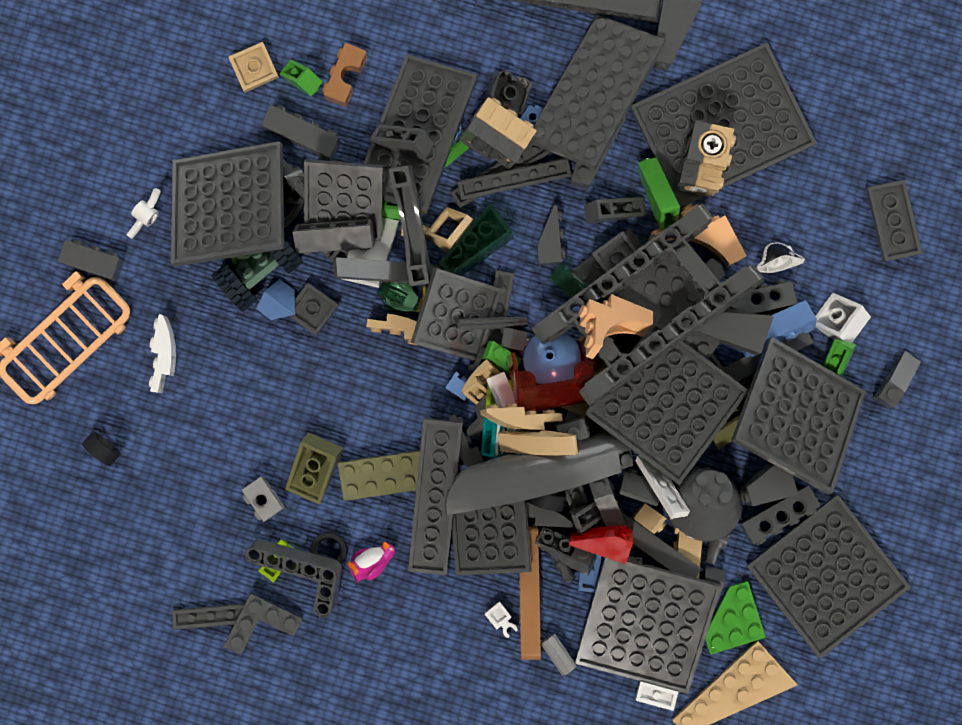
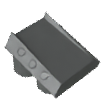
M494 70L490 76L483 103L488 97L490 99L495 98L502 104L503 108L506 110L510 109L518 117H522L532 82L523 77L512 76L506 70L501 72Z

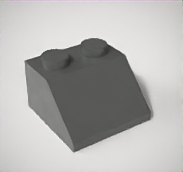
M628 469V472L622 471L616 490L618 494L658 506V497L647 479L639 476L640 472Z

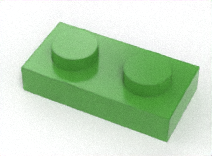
M488 341L482 359H487L495 367L510 376L516 374L521 361L520 357L494 341Z

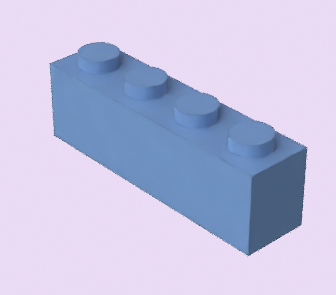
M806 300L771 315L774 317L764 347L767 339L770 337L780 342L785 340L791 341L797 335L803 332L809 333L816 327L817 318ZM742 351L743 354H744V356H745L746 358L749 357V356H751V357L757 356V355H754V354H751V353Z

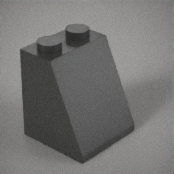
M770 462L740 486L741 491H739L742 502L748 506H756L798 495L793 475Z

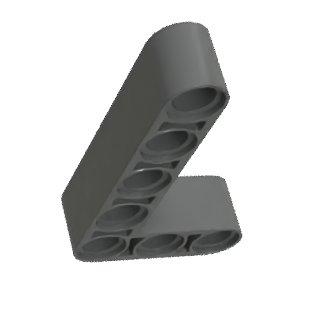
M259 539L255 540L246 550L245 557L252 564L318 581L314 612L321 618H326L330 615L337 603L342 566L339 561Z

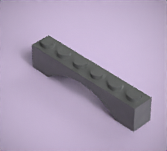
M412 165L389 169V174L403 228L410 286L430 283L432 273Z

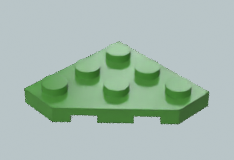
M748 581L728 586L721 603L712 617L713 619L706 635L705 642L710 655L766 638Z

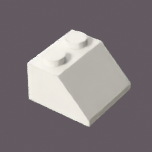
M832 293L816 315V328L832 340L838 339L852 343L871 316L862 305Z

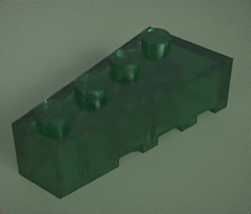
M489 203L484 212L475 219L472 226L463 233L459 241L439 261L442 270L462 276L514 239L513 232L492 204Z

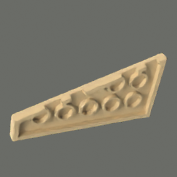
M755 641L676 714L672 721L676 725H710L798 684L758 641Z

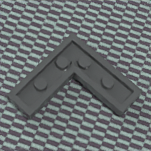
M250 593L223 647L241 655L259 620L294 636L303 617Z

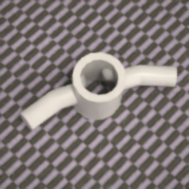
M153 189L147 203L142 200L134 207L131 214L137 220L126 234L131 239L135 237L143 224L149 227L157 219L159 212L154 209V206L161 193L159 189Z

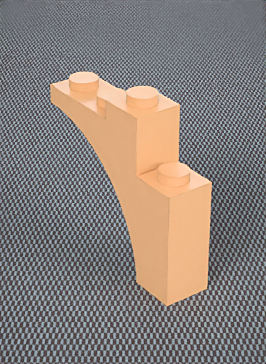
M689 204L681 209L682 212L679 214V219L696 208L698 204L694 206ZM719 215L715 216L714 220L708 225V228L690 241L711 250L722 260L726 267L746 257L726 216L721 218ZM656 229L651 232V235L657 236L664 230ZM668 238L666 241H671V240H676V239H674V238Z
M612 294L602 304L589 299L587 304L580 308L578 314L580 326L585 327V333H587L584 347H586V357L591 359L602 348L605 337L619 333L644 337L653 325V311Z

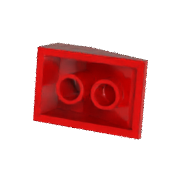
M624 525L588 528L579 534L577 530H571L569 545L626 564L633 545V531Z

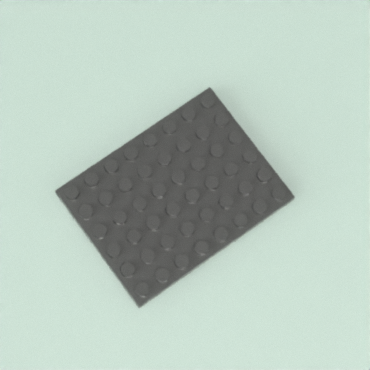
M768 43L665 89L630 107L653 157L657 158L680 208L706 197L675 190L686 134L695 120L734 129L733 135L736 136V140L729 152L732 155L730 165L727 166L726 170H723L721 176L724 178L722 189L817 144Z

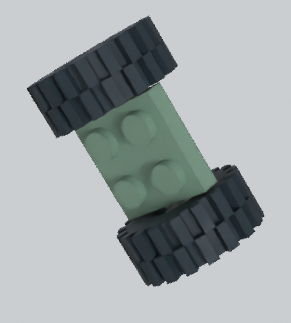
M284 239V249L252 254L248 259L240 262L234 270L225 263L211 277L240 311L244 312L258 300L250 290L254 285L279 266V264L290 274L303 263V260Z

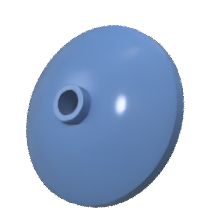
M563 333L553 342L549 341L546 344H542L535 335L525 348L523 357L524 367L527 374L536 383L545 387H559L567 384L576 376L581 365V351L577 342L567 333ZM549 353H553L552 359H547Z

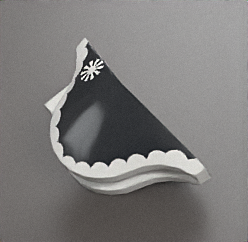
M777 242L770 243L763 251L761 262L757 265V270L764 273L779 272L804 263L805 259L794 253L791 246Z

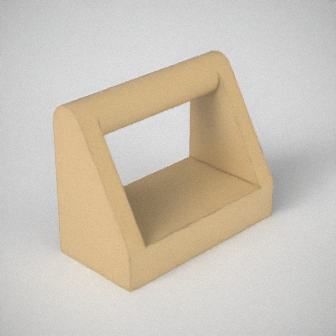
M446 207L425 233V237L449 254L468 230L473 218ZM450 216L459 223L457 228L448 239L436 235V231Z

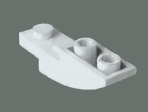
M159 314L154 322L155 335L150 340L151 352L157 353L158 357H155L153 362L155 371L154 376L150 378L149 387H151L150 391L163 393L166 375L174 376L176 345L168 317Z

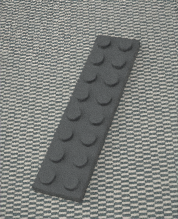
M431 418L423 419L409 572L447 575L453 514H445V499L447 491L451 489L458 472L463 422Z

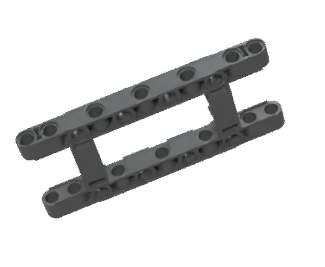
M703 204L697 206L532 328L533 333L542 344H546L549 341L553 342L574 325L586 339L585 327L580 326L579 312L573 313L571 311L573 307L585 306L589 299L602 304L608 300L611 294L616 296L668 257L674 261L704 298L693 307H688L673 318L671 323L662 330H657L647 337L628 355L622 354L612 338H609V336L605 337L603 346L597 355L607 368L586 382L585 386L579 391L589 407L599 403L764 281L765 278L752 264L748 267H743L721 284L688 244L689 241L706 230L708 225L714 220L712 214ZM668 238L676 239L673 243L666 242ZM639 260L644 262L642 266L634 265ZM607 283L613 285L609 290L603 288ZM720 296L724 298V301L717 303L714 299ZM690 320L693 324L686 327L682 325V322ZM653 343H658L660 345V348L658 350H652L650 349V346ZM625 366L628 368V371L625 374H620L618 369Z

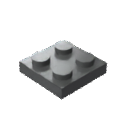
M307 283L295 299V315L290 317L317 336L339 305Z

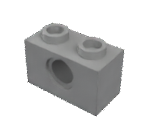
M264 476L259 477L242 489L244 493L242 495L243 499L248 505L251 503L255 509L253 513L259 521L262 519L265 522L286 508ZM260 495H264L267 499L264 506L258 503Z

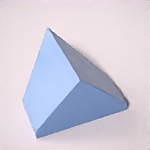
M278 279L264 292L256 309L270 320L295 315V290L281 279Z

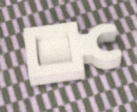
M500 601L484 613L496 629L502 626L505 637H510L507 633V628L512 627L515 631L518 630L514 623L508 621L512 616Z

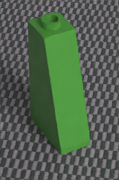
M657 158L643 159L641 162H638V174L659 230H662L679 220L680 206Z

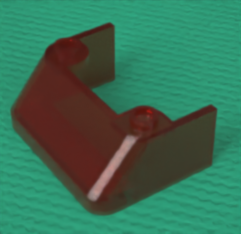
M585 341L579 344L581 362L577 363L574 367L575 379L539 385L536 384V378L532 372H518L515 352L510 353L507 356L517 407H524L526 412L585 403L586 401L579 391L594 375L592 359L586 357Z

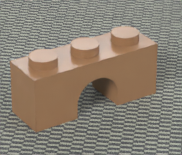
M345 43L344 47H341L338 51V61L336 65L332 66L330 70L331 78L329 82L325 83L322 92L326 100L347 108L354 90L352 85L343 82V77L349 71L361 74L368 55L365 50Z

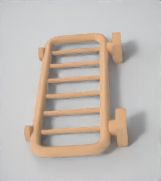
M75 271L62 284L67 290L75 291L14 349L13 347L16 343L11 338H4L0 342V357L5 356L0 361V377L27 404L33 405L38 404L43 399L47 401L52 399L56 395L54 389L112 334L116 333L119 335L126 329L124 323L130 316V307L104 279L91 277L83 283L86 278L82 273ZM92 285H99L121 307L122 315L116 321L86 292ZM84 294L112 323L102 334L72 305L81 295ZM69 307L98 336L89 347H86L58 318ZM55 320L84 349L74 361L44 331ZM40 334L70 363L60 374L30 344ZM26 347L56 376L46 387L16 358ZM12 360L42 389L35 397L29 396L6 372V366Z

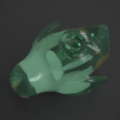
M382 282L377 291V296L389 304L382 305L386 310L392 312H420L423 299L414 293L409 283Z

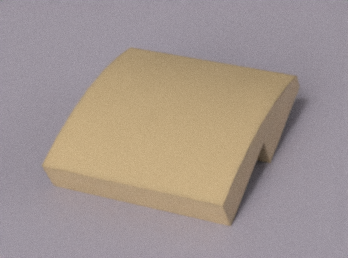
M486 359L471 374L461 391L472 402L477 404L485 394L487 395L488 382L486 379L502 372Z

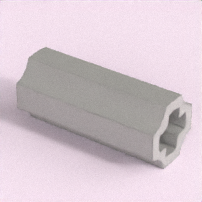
M551 634L540 643L562 676H565L577 667L556 634Z

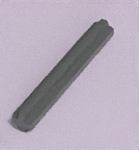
M526 316L459 319L456 323L458 330L527 327L528 318Z

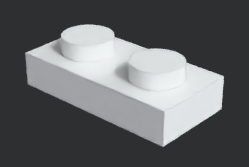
M639 681L635 700L674 711L678 691Z

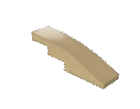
M502 430L498 433L500 451L555 456L578 454L577 440L574 434L542 430L539 433L525 430L519 433Z

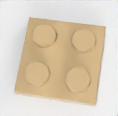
M263 42L228 57L244 93L279 78Z

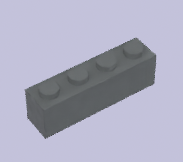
M270 105L261 123L265 131L332 161L341 143L338 133L330 129L325 131L321 129V125L313 121L308 123L299 114L294 113V115H291L282 106L277 105V107Z
M372 219L297 224L293 230L296 253H303L304 255L314 252L330 253L334 250H340L341 252H348L352 249L369 250L373 248L375 243Z

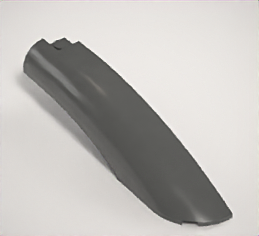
M607 431L590 435L589 438L577 441L578 454L576 455L507 454L470 466L456 476L451 489H448L445 499V514H457L529 500L621 473L622 469L633 466L631 449Z

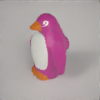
M384 541L380 547L361 549L356 552L351 558L352 562H347V566L355 581L359 583L363 579L372 580L379 576L395 555V547Z

